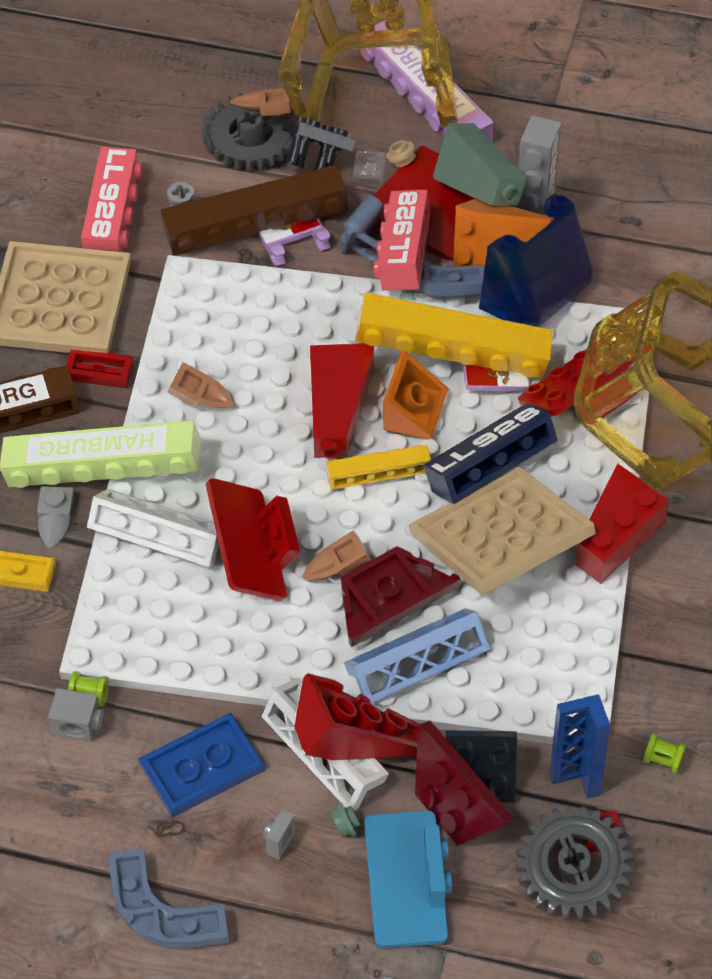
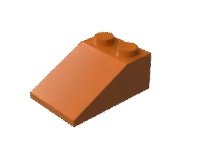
M478 199L456 205L453 265L459 267L485 265L486 273L548 279L551 273L554 218L512 206H491Z

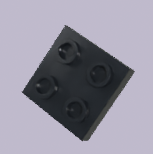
M296 116L294 121L285 119L282 131L291 133L293 137L285 163L304 168L310 142H319L318 145L321 146L313 169L316 170L334 165L338 151L341 152L342 149L353 152L356 140L348 138V131L327 125H323L322 129H320L321 122L305 117Z
M445 730V738L499 802H515L517 731Z

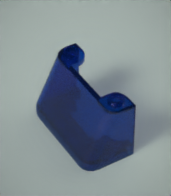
M554 193L546 199L543 210L548 217H552L554 220L529 241L524 242L514 235H504L487 246L479 302L480 310L502 320L540 327L591 283L593 271L576 208L573 202L566 196Z

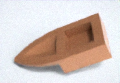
M290 88L250 92L230 100V104L248 110H260L261 116H281L291 112Z
M182 362L167 393L193 407H196L197 404L213 408H227L234 405L231 396L218 381Z
M353 530L319 552L307 566L303 578L304 580H319L338 573L344 576L371 561V558L359 536Z

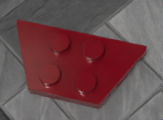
M398 546L341 577V590L349 645L351 647L357 645L461 586V578L455 573L449 576L434 569V563L423 558H416L411 552Z
M431 721L421 723L418 727L415 795L428 811H432L435 814L436 821L458 846L512 823L514 818L436 726Z

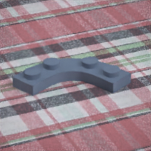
M424 258L419 289L412 290L431 295L436 299H442L447 296H474L487 293L485 265L454 268L439 267L429 263Z
M144 849L108 853L111 886L116 908L127 926L138 936L153 944L175 949L229 943L224 904L188 909L172 908L161 903L151 892L147 877Z

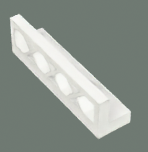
M106 489L93 496L87 528L207 567L214 564L219 544L214 522L111 489Z
M296 678L274 688L261 717L333 795L343 803L345 808L352 806L354 811L358 810L366 792L384 783L389 773L375 758L328 760L331 770L328 771L323 765L322 758L306 755L301 748L299 737L294 728L302 681L300 678ZM277 708L284 713L286 723L275 714ZM344 779L355 789L353 795L346 790Z

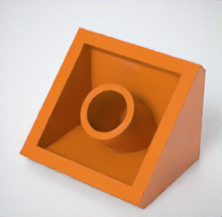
M406 351L400 353L383 401V430L428 440L433 436L448 387Z

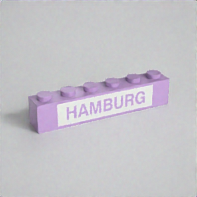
M391 18L361 32L362 46L360 51L363 58L368 62L370 61L378 69L379 74L393 84L397 93L400 96H404L412 104L414 110L418 114L421 113L429 121L433 130L439 131L444 137L448 123H474L493 142L494 122Z

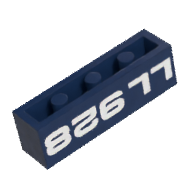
M527 402L423 464L431 491L448 502L455 504L557 442L558 439L551 415Z

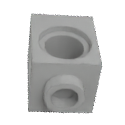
M57 688L48 715L51 735L92 742L94 732L101 729L104 718V710L99 708L97 695Z

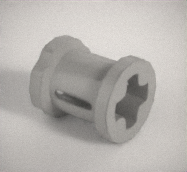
M186 182L173 183L167 190V198L171 202L169 207L191 202L194 198V188L192 185ZM179 190L181 191V199L178 196Z

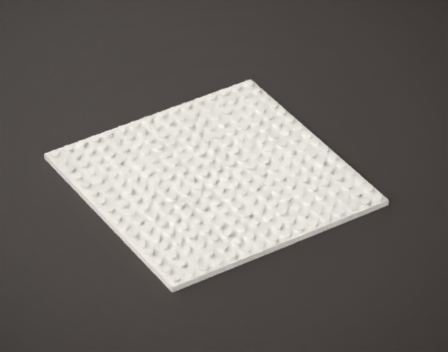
M168 255L123 426L194 420L201 438L199 472L153 475L151 477H128L118 480L109 479L107 489L212 522L214 520L205 485L210 478L258 489L263 494L265 505L276 495L286 497L301 552L282 570L287 596L282 601L233 591L228 585L219 544L214 564L207 567L96 531L59 671L60 678L70 680L73 671H78L81 673V676L99 679L102 676H108L110 686L266 706L274 688L296 678H300L303 682V677L309 673L333 679L343 684V692L356 698L361 694L356 678L348 675L343 662L466 608L477 612L490 650L370 704L382 712L390 708L419 724L431 721L437 729L517 731V740L553 744L557 704L599 694L610 722L630 557L602 584L575 565L577 545L483 596L461 578V586L357 645L353 647L349 645L341 590L342 576L338 573L324 579L304 580L303 574L309 563L324 548L354 530L371 560L398 546L411 552L416 558H423L434 563V569L451 576L455 572L411 535L409 524L450 502L431 491L426 474L330 490L326 462L357 455L362 456L375 452L410 448L416 445H427L432 460L522 406L518 401V397L526 391L466 390L462 363L445 359H434L429 356L408 352L448 387V391L431 439L427 440L383 430V401L401 352L395 349L374 346V371L347 457H336L333 459L314 458L310 345L359 344L360 342H355L359 310L365 292L510 321L511 316H522L523 324L553 330L550 362L543 379L549 376L553 369L561 367L572 360L576 353L586 350L597 343L598 338L603 335L614 334L647 344L649 352L628 366L637 391L634 397L591 427L582 425L575 404L561 414L551 416L558 441L516 466H520L587 519H590L617 463L639 478L659 312L492 292L474 296H447L442 299H436L431 295L412 289L382 291L380 279ZM182 362L218 381L227 390L234 405L227 408H213L197 404L196 407H193L167 393ZM529 378V384L539 383L543 379ZM473 628L462 632L457 644L458 647L465 650L479 645ZM451 637V638H448V639H446V640H444V641L450 643L451 640H452V637ZM441 643L431 646L426 660L435 664L443 661L448 646ZM455 650L453 656L461 652ZM419 651V652L415 653L414 655L420 657L422 651ZM411 657L402 659L396 674L403 677L412 675L418 660ZM392 664L384 667V669L389 671ZM424 664L423 669L430 667V665ZM377 670L365 676L371 693L383 687L387 674ZM394 677L392 683L399 681L400 679ZM577 713L570 714V715H567V716L573 717V716L576 715ZM574 729V730H573L572 732H570L568 735H571L572 733H574V732L577 731L578 729Z

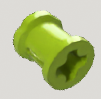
M73 671L68 690L97 695L99 707H103L108 696L109 677L102 676L99 679L81 676L80 672Z
M653 732L643 762L648 764L652 761L671 768V772L677 774L687 744L681 742L678 745L660 739L658 734Z

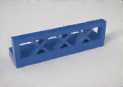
M599 694L559 703L556 707L549 774L552 784L580 778L587 799L601 795L610 731V722ZM577 713V714L574 715L573 717L567 716V715H570V714ZM574 729H578L577 731H575V732L572 733L571 735H568V734H569L570 732H572ZM572 747H576L569 753H567V751L570 750Z

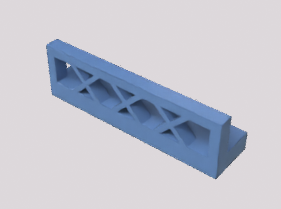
M464 608L343 663L348 675L356 678L361 694L368 697L370 703L490 650V646L477 612ZM473 628L479 645L468 650L458 647L457 644L462 632ZM452 637V640H451L450 643L444 641V640H446V639ZM437 643L448 646L443 661L435 664L426 660L431 646ZM455 650L461 652L453 656ZM422 651L420 657L414 655L415 653ZM411 657L418 660L412 675L403 677L396 674L402 659ZM392 664L389 671L384 669V667ZM424 664L430 665V667L423 669ZM377 670L387 674L383 687L371 693L365 676ZM394 677L400 679L399 681L392 683Z

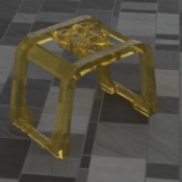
M300 0L277 72L295 117H305L320 122L323 102L336 57L343 51L358 48L422 45L421 69L427 86H434L437 94L436 112L442 127H447L448 123H458L450 50L446 39L439 32L434 17L433 0H417L420 9L421 28L404 29L405 10L398 6L399 0H379V3H372L370 5V0H350V11L355 14L357 18L356 28L361 32L346 34L340 33L328 0ZM313 15L325 47L322 49L304 106L300 97L303 83L301 56ZM385 21V27L389 30L375 31L376 22Z
M678 272L666 275L655 283L652 290L618 313H612L596 323L590 336L574 393L576 415L583 427L656 490L663 489L700 466L712 461V419L664 381L656 372L653 364L655 350L690 371L712 359V338L704 341L699 346H689L660 332L671 290H676L712 309V287L684 273ZM647 306V308H646L645 310H643L642 312L638 313V311H640L641 309H643L644 307ZM634 359V366L594 391L598 376L604 372L611 374L624 362ZM646 389L700 437L699 445L704 449L681 463L671 456H648L600 416L639 391Z

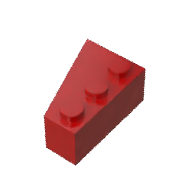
M617 463L589 519L594 523L596 534L577 544L575 565L602 584L666 523L669 500Z

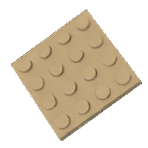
M9 241L0 274V346L70 353L71 349L109 353L131 264L130 253Z
M520 466L499 476L455 504L449 503L409 524L411 535L482 596L596 534L593 522Z

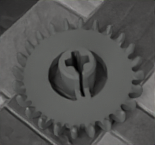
M228 96V107L223 106L221 101L218 102L219 113L215 112L213 108L210 109V118L209 116L205 117V125L202 127L203 143L207 146V151L210 154H214V159L217 161L224 160V165L226 166L235 164V169H241L242 166H246L247 170H252L253 166H256L260 170L264 169V164L273 166L275 165V160L283 161L285 155H288L293 137L291 133L282 131L285 119L295 120L293 109H291L290 113L277 117L270 115L261 116L260 110H248L230 104L231 96ZM237 125L238 132L230 134L234 126ZM272 132L270 139L263 143L265 135Z
M568 805L566 813L562 815L557 808H554L552 810V819L542 814L539 816L541 826L536 824L528 826L533 836L523 835L520 838L522 844L527 847L519 848L516 851V855L518 858L525 860L518 862L515 865V869L518 872L523 871L526 873L519 877L518 882L521 886L530 884L525 892L527 898L538 894L535 902L537 909H540L545 903H549L548 914L550 917L554 915L558 908H561L564 921L568 920L571 910H575L580 922L583 920L584 909H588L592 916L597 918V905L600 904L607 911H610L609 897L619 902L622 901V895L617 887L627 890L630 888L629 881L623 875H634V868L626 864V862H633L635 855L632 852L623 850L631 847V840L626 838L619 839L624 834V828L615 827L611 829L614 824V818L607 817L601 821V810L599 809L588 815L587 806L583 805L579 812L575 813L572 805ZM574 837L588 840L596 846L601 854L600 870L590 881L589 877L592 872L590 852L582 844L575 843ZM559 842L562 845L558 856L560 874L565 881L575 884V886L560 882L549 870L548 860L550 852ZM566 842L570 844L573 859L581 865V879L577 868L574 869V866L570 864V852Z

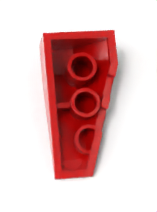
M309 673L303 677L294 728L299 737L301 748L306 755L328 760L417 756L419 723L390 708H387L384 712L378 710L370 704L368 697L359 694L355 698L343 692V684L333 679Z

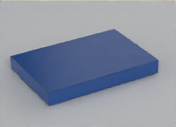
M231 712L138 758L139 765L172 818L265 771L264 763Z

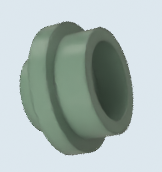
M342 802L337 804V809L330 813L341 836L345 837L351 834L353 837L357 835L355 827L361 824L353 807L345 808Z

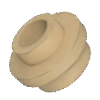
M397 141L389 147L386 158L395 167H403L415 159V146L410 141Z

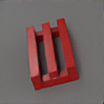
M71 349L66 365L68 366L72 381L127 389L134 361L133 356ZM75 361L86 362V363H92V365H91V364H84V363H76ZM105 365L115 366V367H123V369L113 368V367H106Z

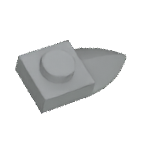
M41 486L37 507L38 530L43 543L48 549H52L57 545L68 531L75 497L74 488Z

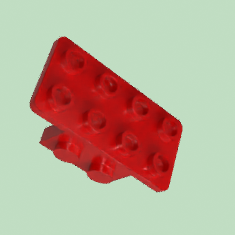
M614 334L603 335L598 338L597 343L586 350L576 353L572 360L561 367L553 369L549 376L539 383L527 387L526 392L518 397L520 405L528 402L550 413L551 416H557L575 404L582 425L591 427L637 394L628 366L649 352L647 344Z
M210 478L205 485L229 587L233 591L282 601L287 596L282 570L301 552L288 499L276 495L265 505L263 494L258 489Z

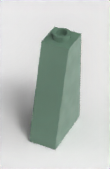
M448 123L433 174L435 180L491 206L519 205L527 178L474 123Z

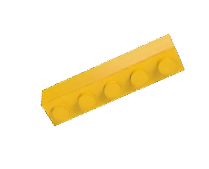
M416 445L410 448L327 461L326 469L330 490L426 474L423 464L431 460L428 446Z

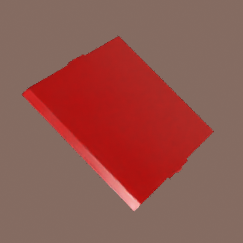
M421 145L414 151L415 159L411 163L399 167L372 196L378 198L384 206V204H389L391 191L428 190L431 218L426 250L453 264L456 205L476 198L435 180L433 174L439 153ZM384 210L379 215L380 221L378 224L380 225L381 222H385Z

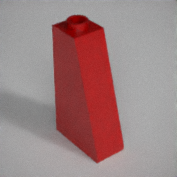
M365 343L310 345L314 458L333 459L336 457H347L374 371V346Z

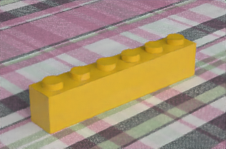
M365 292L359 310L355 342L395 349L400 352L406 351L425 355L434 359L460 362L464 365L491 368L495 371L517 372L525 377L543 379L550 362L553 330Z

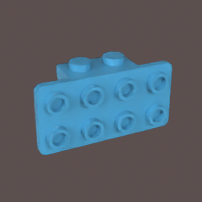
M432 811L368 815L364 820L375 945L378 948L384 949L444 944L448 940L445 897L446 893H452L451 872L443 870V860H448L447 838L440 839L439 825H436L435 814Z

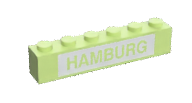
M194 420L9 436L3 438L0 471L8 487L18 488L33 485H56L58 483L89 482L104 479L118 480L128 477H151L153 475L199 472L201 438Z

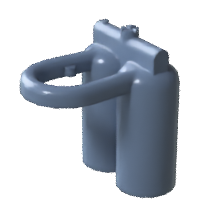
M367 196L344 224V232L340 236V252L342 254H345L348 250H354L373 263L375 259H379L378 256L371 254L366 248L364 249L360 246L364 241L377 250L378 241L368 235L379 223V215L384 210V206L378 198Z

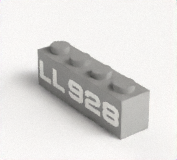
M531 115L520 141L518 169L527 180L519 205H516V208L548 217L551 216L555 201L561 122Z

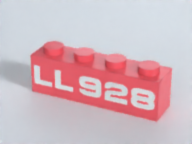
M100 148L81 235L82 248L122 252V248L127 249L129 232L126 229L127 225H132L133 207L131 205L132 202H137L138 198L136 180H141L143 164L138 162L136 149Z
M428 190L391 191L389 204H384L385 222H381L382 240L377 242L379 259L374 260L375 278H380L382 291L419 289L431 218Z

